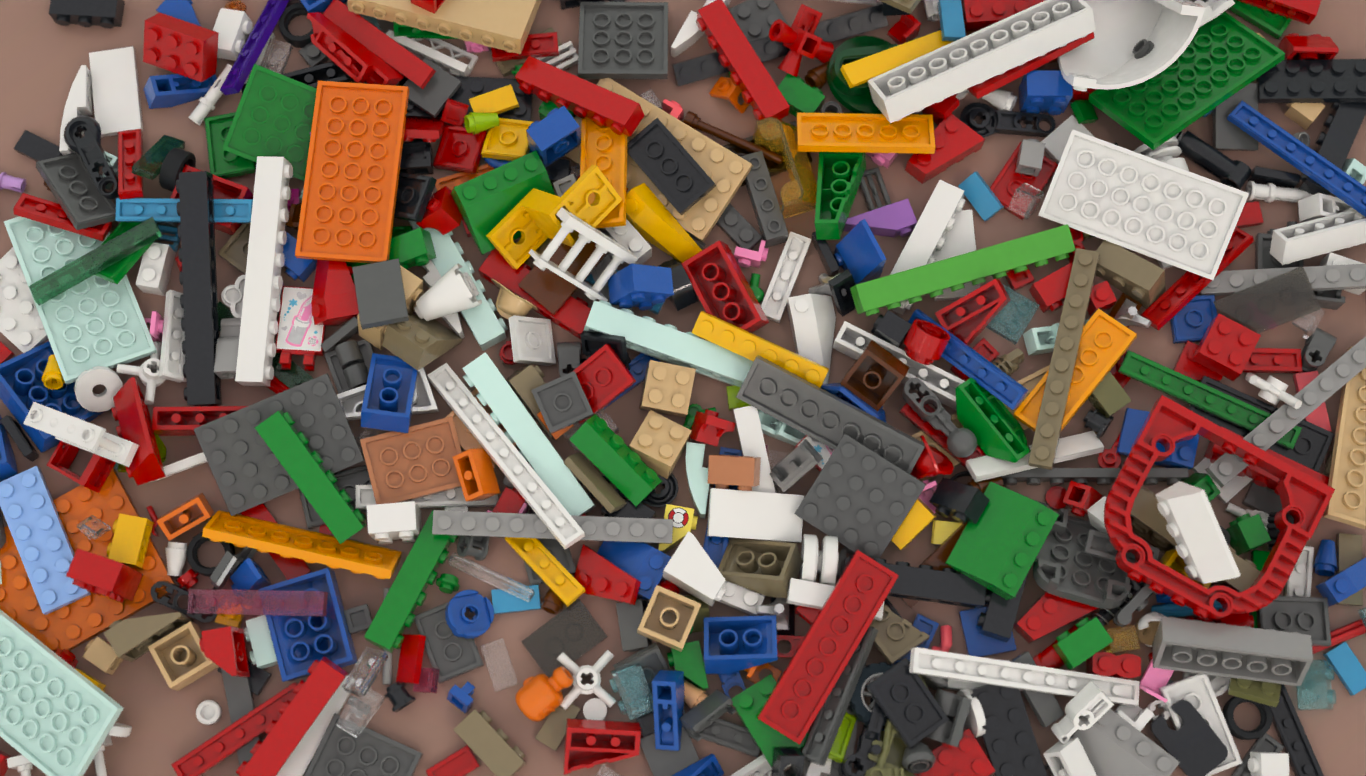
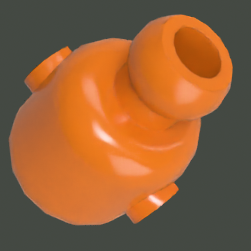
M563 666L557 667L551 677L545 674L529 677L523 682V687L516 693V703L528 719L536 722L541 721L551 712H554L562 703L563 693L561 690L569 688L574 679Z

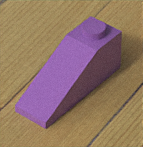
M905 199L848 218L843 231L850 232L861 220L865 219L873 235L887 237L900 235L901 237L911 235L917 220L909 200Z

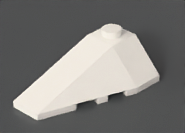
M811 293L788 297L786 306L796 354L827 367L830 371L836 321L832 297ZM829 371L823 384H828Z

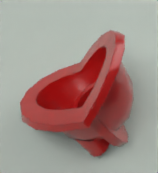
M921 435L920 439L925 444V447L910 474L918 479L935 477L939 474H951L954 471V467L950 459L941 451L929 446L925 437Z

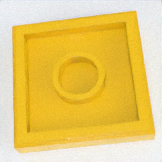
M499 118V126L488 129L481 151L482 158L513 161L529 154L530 148L526 130L533 122Z

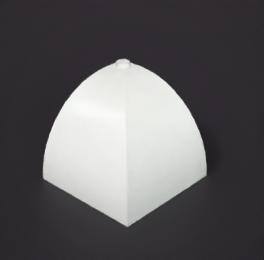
M1084 0L1093 10L1096 31H1094L1095 38L1058 57L1061 74L1073 86V89L1078 91H1087V88L1120 89L1151 79L1168 68L1185 51L1199 28L1205 7L1190 0ZM1146 39L1154 43V48L1149 54L1140 59H1135L1132 51L1139 41Z

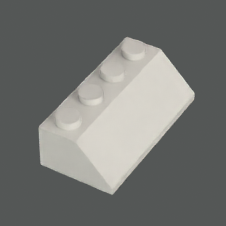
M1179 481L1155 495L1158 501L1157 508L1168 523L1166 525L1167 531L1175 539L1177 544L1175 546L1176 551L1183 558L1186 565L1185 572L1190 579L1206 584L1240 576V572L1203 489Z

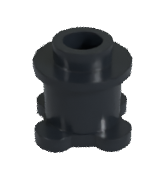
M1097 408L1095 411L1090 410L1083 421L1086 423L1085 428H1091L1098 433L1096 437L1100 438L1104 435L1114 417L1104 416Z
M399 681L390 685L386 689L388 693L385 695V698H389L394 706L392 708L393 712L396 713L416 700L415 697L409 695L405 688L406 684H400Z

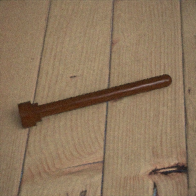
M691 111L687 112L683 123L695 130H701L749 152L762 151L765 159L777 164H781L784 160L777 153L701 121L698 114Z

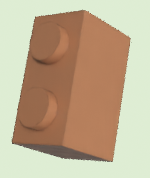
M709 455L708 484H715L717 489H729V485H736L738 490L752 491V487L759 486L761 457Z

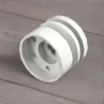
M1173 136L1154 150L1146 144L1134 150V152L1189 171L1185 159L1178 157L1182 150L1178 146L1179 143L1176 136Z

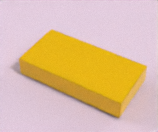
M511 84L469 99L473 112L500 114L519 107Z

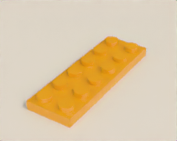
M797 112V152L935 153L933 115L910 114L899 121L890 123L883 114Z
M585 117L582 119L580 177L591 165H595L622 198V201L595 228L626 226L627 135H618L609 127L604 125L600 127L591 119ZM594 192L588 197L589 204L595 201Z
M1099 308L1083 328L1061 431L1137 338L1135 332ZM1049 370L1013 413V417L1033 431L1036 430Z

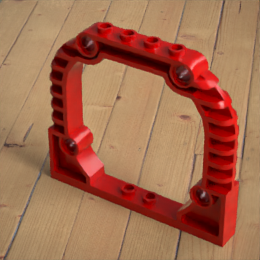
M1161 395L1153 405L1107 495L1104 506V525L1112 546L1118 551L1116 554V564L1121 570L1128 573L1127 576L1137 582L1143 581L1150 585L1149 589L1155 593H1164L1171 597L1173 603L1183 607L1186 605L1193 609V613L1200 618L1219 620L1229 614H1245L1260 610L1279 596L1306 542L1311 539L1335 489ZM1196 434L1221 446L1224 452L1243 458L1244 463L1250 466H1257L1279 478L1276 489L1280 496L1282 509L1276 513L1274 523L1280 530V533L1259 576L1243 592H1237L1224 585L1213 586L1209 589L1153 559L1149 544L1142 538L1134 535L1132 531L1130 514L1133 503L1154 462L1165 460L1174 452L1176 443L1191 440ZM1156 443H1161L1165 448V452L1157 450ZM1286 514H1290L1293 517V524L1287 521ZM1126 552L1134 555L1135 563H1131L1126 559ZM1214 601L1221 603L1222 612L1215 610Z

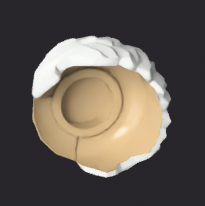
M1151 612L1141 617L1135 625L1136 638L1141 643L1152 647L1162 616L1166 617L1165 615Z

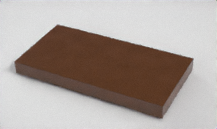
M593 241L586 243L567 271L576 276L596 249V243ZM561 243L550 258V261L559 265L572 247ZM608 251L606 254L604 253V254L601 256V258L598 260V262L596 263V265H595V266L593 267V269L590 271V273L588 274V276H589V275L593 272V270L600 264V262L607 256V254L609 253V251ZM536 265L519 283L521 289L552 315H555L579 288L546 268L543 271Z

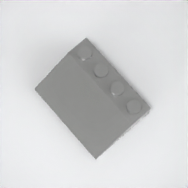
M1111 709L1089 729H1078L1069 737H1078L1097 776H1171L1180 763Z

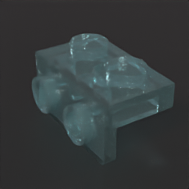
M1313 660L1301 686H1296L1298 710H1333V704H1336V693L1331 688V680H1334V669L1332 665H1329V661Z
M639 663L619 672H616L615 669L610 671L612 678L609 679V683L613 692L619 693L621 700L617 701L622 715L627 714L628 718L633 720L654 711L653 697Z

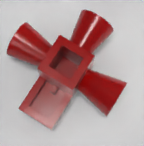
M801 4L791 27L781 19L776 20L771 25L769 30L770 40L782 42L783 46L790 49L777 68L798 77L803 55L811 59L815 57L821 63H826L831 58L834 51L833 43L822 41V38L814 35L823 13Z

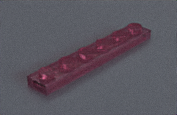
M189 589L187 613L326 617L328 592Z

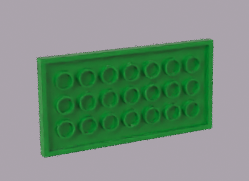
M1224 11L1216 18L1200 26L1185 51L1164 71L1151 79L1130 87L1108 90L1097 89L1089 95V102L1154 150L1284 60L1285 52Z

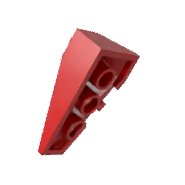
M317 260L311 301L314 325L338 326L353 317H357L359 314L355 284L351 277L353 270L352 267L347 266L346 262Z

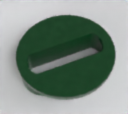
M859 36L848 39L839 45L828 60L826 70L827 82L834 97L845 108L854 113L882 114L873 103L868 82L850 88L840 69L845 64L898 46V44H891L877 37Z

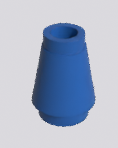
M1325 539L1320 541L1313 564L1315 573L1320 576H1333L1338 569L1335 542Z

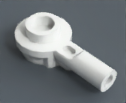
M1229 502L1225 511L1238 517L1247 513L1251 517L1259 514L1268 532L1269 514L1258 510H1245Z

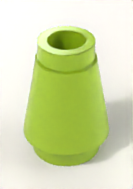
M470 112L469 115L464 116L465 129L467 133L475 135L499 126L498 114Z

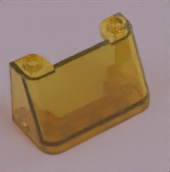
M773 117L756 121L753 133L755 144L766 146L772 152L781 151L791 182L786 183L782 187L780 192L783 203L780 209L783 218L815 209L817 183L807 152H797V127Z

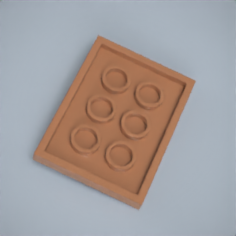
M452 416L411 426L408 433L391 431L360 439L376 504L406 502L461 487L453 456L462 453Z

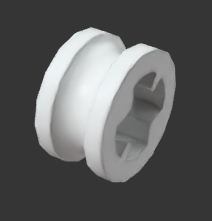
M1161 700L1153 701L1147 706L1153 712L1156 710L1155 705L1157 704L1158 708L1162 707L1164 709L1161 715L1165 720L1170 716L1165 702ZM1154 715L1150 720L1154 721L1159 715Z

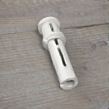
M1249 181L1245 192L1249 193L1247 201L1258 199L1264 200L1266 203H1271L1274 200L1298 203V200L1312 196V194L1298 188L1278 187L1273 183L1257 184L1254 181Z

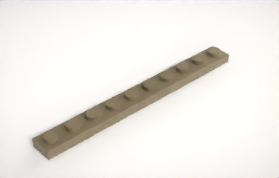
M1076 248L1028 466L1049 470L1053 468L1099 260L1098 251Z

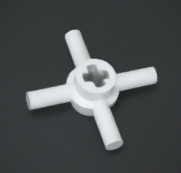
M157 341L153 342L157 353L150 355V359L146 360L140 367L117 364L116 373L139 376L142 383L146 386L144 399L146 405L154 404L156 387L167 380L159 378L162 344Z
M1251 372L1246 374L1245 380L1261 389L1258 393V396L1276 406L1281 400L1295 409L1301 407L1302 401L1285 392L1289 385L1271 375L1265 381Z
M609 650L593 666L584 665L579 667L564 652L557 658L573 674L574 679L572 683L573 688L560 704L564 710L580 694L588 695L594 693L610 708L616 702L600 686V672L614 657ZM584 675L586 677L591 675L592 679L590 681L593 684L587 683L583 685L581 683L583 679L580 676Z

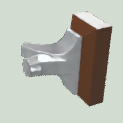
M1124 293L1121 294L1109 313V316L1127 328L1130 325L1149 328L1151 324L1150 320L1138 314L1143 304Z

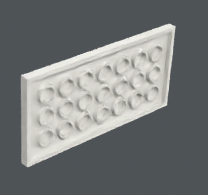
M1072 129L1039 216L1063 225L1068 224L1073 229L1214 280L1249 193Z

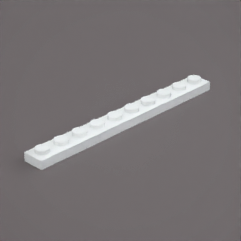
M445 363L429 373L427 377L431 384L562 547L566 550L585 537L584 531L450 366Z
M917 647L911 648L909 673L1075 697L1092 681L1113 703L1139 706L1140 681Z

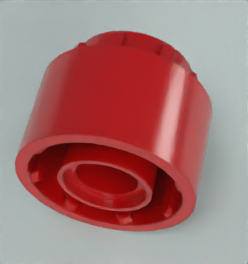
M916 319L913 321L904 339L905 353L909 358L918 363L930 365L934 360L941 358L950 340V335L933 323Z

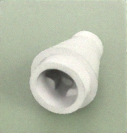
M996 89L983 96L982 99L988 101L999 110L1012 111L1016 104L1017 96L1013 95V92Z
M168 542V547H165L167 575L182 576V570L187 558L188 543Z

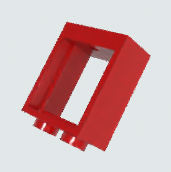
M60 441L47 466L78 484L99 493L116 462L93 454L83 474L80 476L69 470L80 448Z

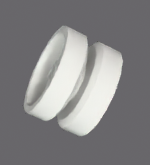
M804 534L801 550L803 563L800 568V580L815 582L816 575L819 573V583L835 586L839 564L838 537L825 536L822 540L821 550H818L817 536Z

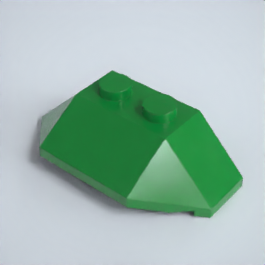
M973 378L968 379L955 388L957 419L964 428L971 430L975 434L978 446L986 455L1016 463L1031 452L1030 447L1027 446V438L1022 426L999 399L977 384Z

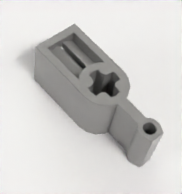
M241 318L221 319V333L216 343L214 373L220 379H235Z

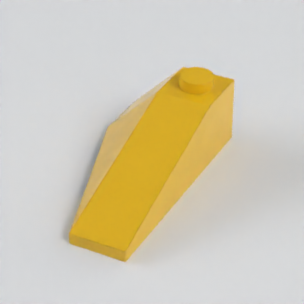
M645 183L632 188L626 194V219L646 241L680 263L702 251Z

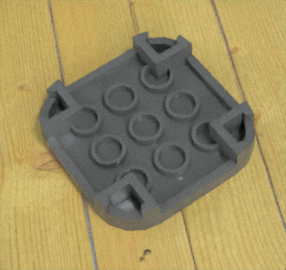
M1060 508L1059 512H1056L1059 516L1033 563V577L1037 585L1052 595L1101 609L1119 607L1125 601L1132 587L1130 585V578L1127 576L1128 573L1121 570L1115 562L1083 554L1088 530H1098L1090 524V521L1069 516V509Z

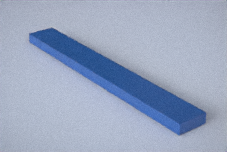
M1241 101L1228 115V121L1366 217V187L1244 101Z

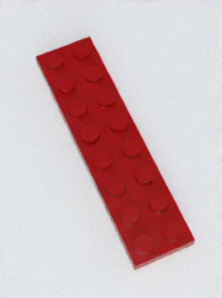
M859 550L855 551L757 719L800 745L899 575Z

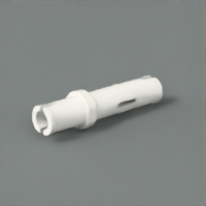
M227 64L205 96L200 97V103L188 117L200 126L211 110L214 111L216 108L214 105L223 94L220 88L232 68L230 64Z

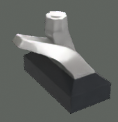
M848 270L837 274L833 278L823 273L818 279L821 284L809 288V294L833 296L837 311L842 317L856 309L850 291L855 282Z
M771 597L770 604L756 605V613L765 616L776 615L777 635L795 636V605L786 603L787 598Z

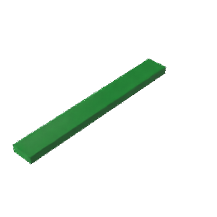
M1130 350L1126 352L1118 370L1119 373L1250 432L1272 415ZM1296 425L1280 438L1276 444L1292 450L1302 428Z

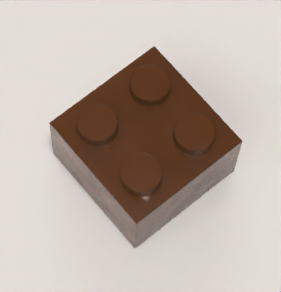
M871 340L845 374L840 384L876 411H879L905 378L910 367Z

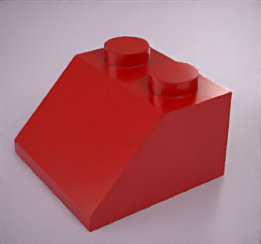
M1292 33L1285 35L1278 44V48L1285 52L1284 60L1333 59L1339 52L1337 45L1330 37L1321 36L1320 34L1300 36L1299 34Z
M228 626L201 631L200 649L208 659L231 676L250 677L244 629Z

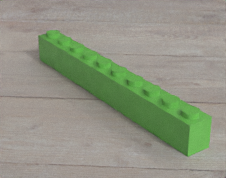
M1067 224L860 283L851 287L850 291L857 314L865 313L867 317L880 313L879 308L887 306L888 310L901 307L900 302L908 300L909 304L922 301V296L928 294L930 298L943 295V290L951 288V291L954 292L965 288L964 284L972 282L974 286L986 282L985 278L993 276V279H999L1007 276V271L1014 270L1015 274L1028 270V265L1034 264L1035 268L1049 264L1048 260L1055 258L1056 262L1069 258V253L1076 251Z

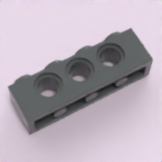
M762 151L741 156V158L753 165L745 178V185L762 238L766 241L765 248L785 243L789 234Z

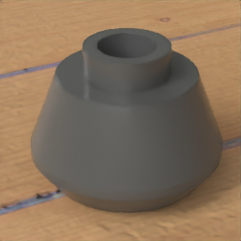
M918 742L911 748H905L902 766L908 772L923 773L933 767L936 758L926 744Z

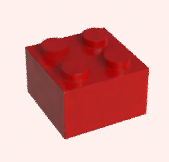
M1219 313L1208 326L1191 360L1234 381L1242 374L1261 335Z

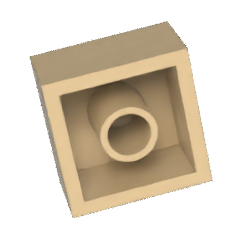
M650 360L647 363L639 409L652 410L679 417L688 415L696 369Z
M650 410L630 443L629 448L636 452L641 460L649 468L653 469L657 475L668 480L686 448V443L689 442L692 430Z
M656 585L637 633L682 652L701 604Z
M191 621L148 646L169 688L176 691L183 689L219 667L201 651L199 640L202 637V632L199 626Z

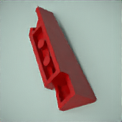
M312 12L307 14V19L311 20L313 34L310 35L312 43L357 83H364L366 81L368 84L395 86L403 79L404 76L322 13Z

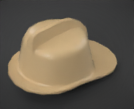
M491 279L500 289L496 308L505 319L513 315L526 316L531 309H538L529 301L515 295L502 284Z

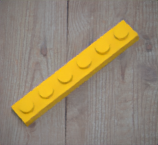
M704 311L700 312L692 330L693 334L751 361H754L759 355L821 388L829 371L827 367Z

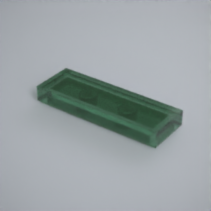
M167 135L162 136L132 166V173L154 180L160 174L162 163L169 151L173 148L183 150L185 148V141Z

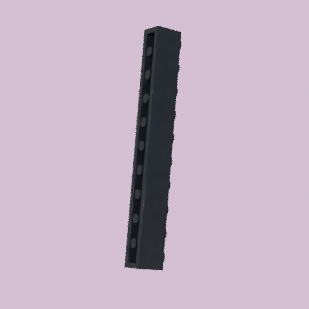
M207 171L180 172L179 179L176 180V190L180 197V202L177 203V214L180 216L181 225H178L177 231L178 237L181 239V248H179L178 256L179 261L182 262L179 280L180 284L183 285L180 304L184 308L181 328L183 332L185 331V341L182 342V352L186 355L183 375L187 382V387L184 388V399L187 401V405L191 406L222 405L221 379L214 373L219 325L213 175Z

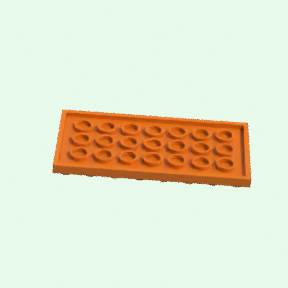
M318 81L295 249L296 258L371 264L389 260L409 98L408 86Z

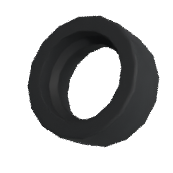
M302 3L289 5L284 9L279 19V28L283 38L288 44L296 48H303L312 42L310 35L313 34V28L309 33L302 36H294L288 29L292 19L300 15L307 16L308 11Z
M180 148L170 150L160 169V186L173 192L176 180L179 179V173L183 171L184 166L188 165L195 168L196 159L194 154Z
M200 532L188 544L187 559L192 569L203 576L210 577L216 567L209 568L201 565L197 557L200 546L204 542L209 541L210 538L202 537L203 532ZM220 542L224 547L225 553L228 551L233 556L236 555L232 543Z
M1235 696L1227 701L1222 711L1231 735L1241 740H1253L1265 735L1273 721L1270 706ZM1249 702L1258 708L1261 714V722L1256 729L1245 731L1236 725L1233 713L1240 703Z

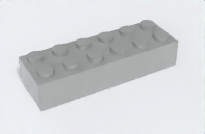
M1162 616L1152 643L1153 668L1301 686L1313 661L1311 635L1299 632L1276 631L1274 629L1252 628L1250 626L1203 622L1201 620L1179 619L1176 617Z

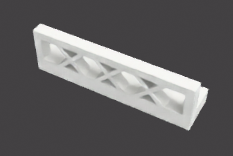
M390 29L386 34L422 61L426 58L455 76L469 77L478 60V56L440 39L394 37V31ZM429 40L432 47H427L417 41ZM442 48L449 49L451 56H447L436 50ZM466 57L471 59V61L467 65L456 59Z

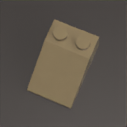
M408 315L409 321L387 325L382 346L418 371L460 344L463 339L435 319L426 321L424 318L420 319L418 315Z
M730 538L718 570L726 581L767 597L787 598L790 578L797 579L803 560L796 543Z
M181 612L129 618L123 621L119 619L109 625V630L104 632V635L119 658L133 662L149 651L148 646L186 623L194 621L191 617Z

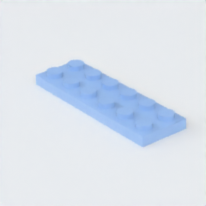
M32 467L1 481L0 507L42 613L47 615L91 595L89 591L73 585V579L66 576L75 554L40 467Z

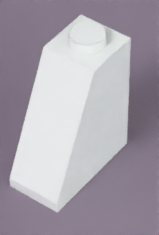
M688 531L663 570V578L708 605L713 606L716 600L720 602L726 592L724 588L726 580L695 536Z

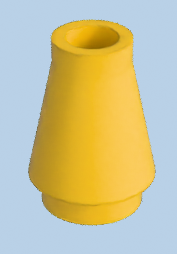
M54 354L48 357V362L41 378L44 386L52 390L60 389L65 383Z

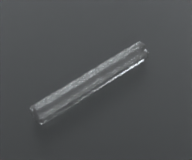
M452 553L448 560L450 566L526 602H530L535 592L532 588L466 557L459 556L457 553Z

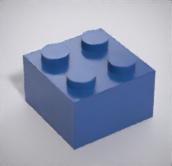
M1033 70L1024 75L1019 85V112L1048 113L1053 116L1060 115L1065 112L1073 97V87L1063 78L1060 70Z
M565 106L551 110L546 118L533 122L526 130L529 148L532 152L537 151L545 168L581 145L580 126Z
M641 264L628 265L613 274L608 280L610 304L619 305L620 308L639 307V310H650L654 305L665 302V299L674 295L671 268Z

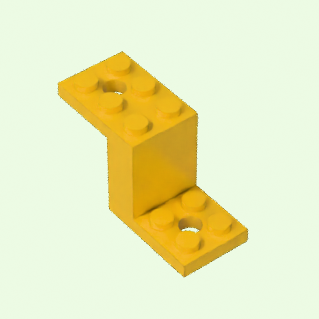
M591 165L561 197L533 188L486 237L508 264L517 270L531 256L529 254L531 249L536 251L547 238L553 239L560 230L562 220L556 214L561 207L595 228L622 201V198L600 169L595 165ZM594 192L595 201L589 204L588 197ZM576 230L572 233L569 232L562 243L572 247L579 238V232ZM517 231H520L521 238L517 243H514L513 236Z

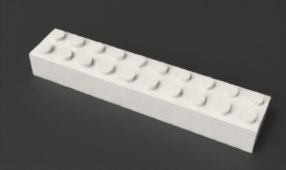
M1045 0L867 80L873 103L890 123L899 121L903 117L919 112L934 103H939L994 76L1004 74L1014 67L1024 65L1034 58L1044 56L1046 53L1063 47L1076 39L1086 37L1088 34L1096 31L1093 10L1084 0Z

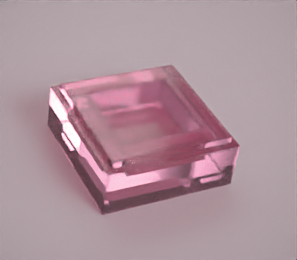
M421 668L419 684H414L413 692L437 693L439 669Z

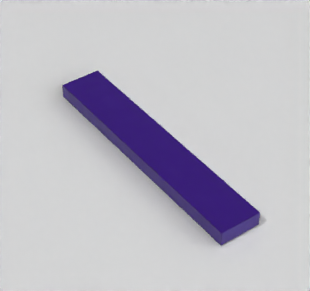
M268 0L220 88L223 94L240 93L253 65L260 56L289 0Z

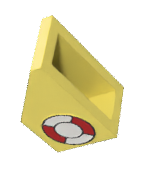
M666 504L664 519H673L672 544L659 543L658 550L666 553L682 542L688 531L691 532V529L696 530L698 516H694V509Z

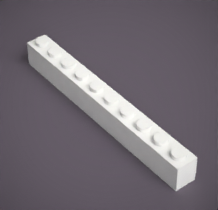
M257 156L235 381L242 386L270 387V381L274 377L272 360L276 355V345L274 343L275 334L278 333L276 318L281 306L278 297L279 289L283 285L281 267L285 263L283 245L287 241L285 223L289 220L287 202L291 198L289 181L293 176V167L285 157Z

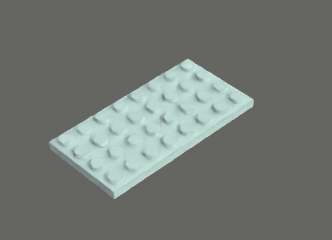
M21 216L4 221L66 385L76 382V379L82 372L93 369V367L102 366L113 369L117 367V364H127L157 353L127 275L118 284H114L87 272L83 268V265L108 238L110 232H108L104 241H100Z
M0 609V737L47 776H83L124 708Z

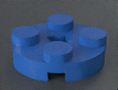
M463 590L447 603L445 618L455 636L473 639L483 635L488 630L494 619V609L487 597L484 598L475 590ZM466 609L475 613L472 620L465 617Z

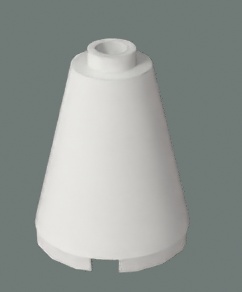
M454 265L416 301L417 306L414 309L420 319L424 318L426 321H430L482 304V300L477 301L476 299L479 292L467 271L462 274L459 270L462 268V265Z

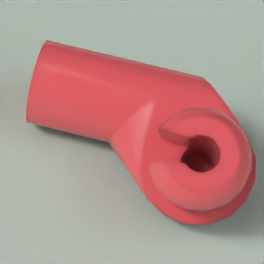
M943 625L940 627L939 647L932 646L931 650L949 652L952 647L951 626Z

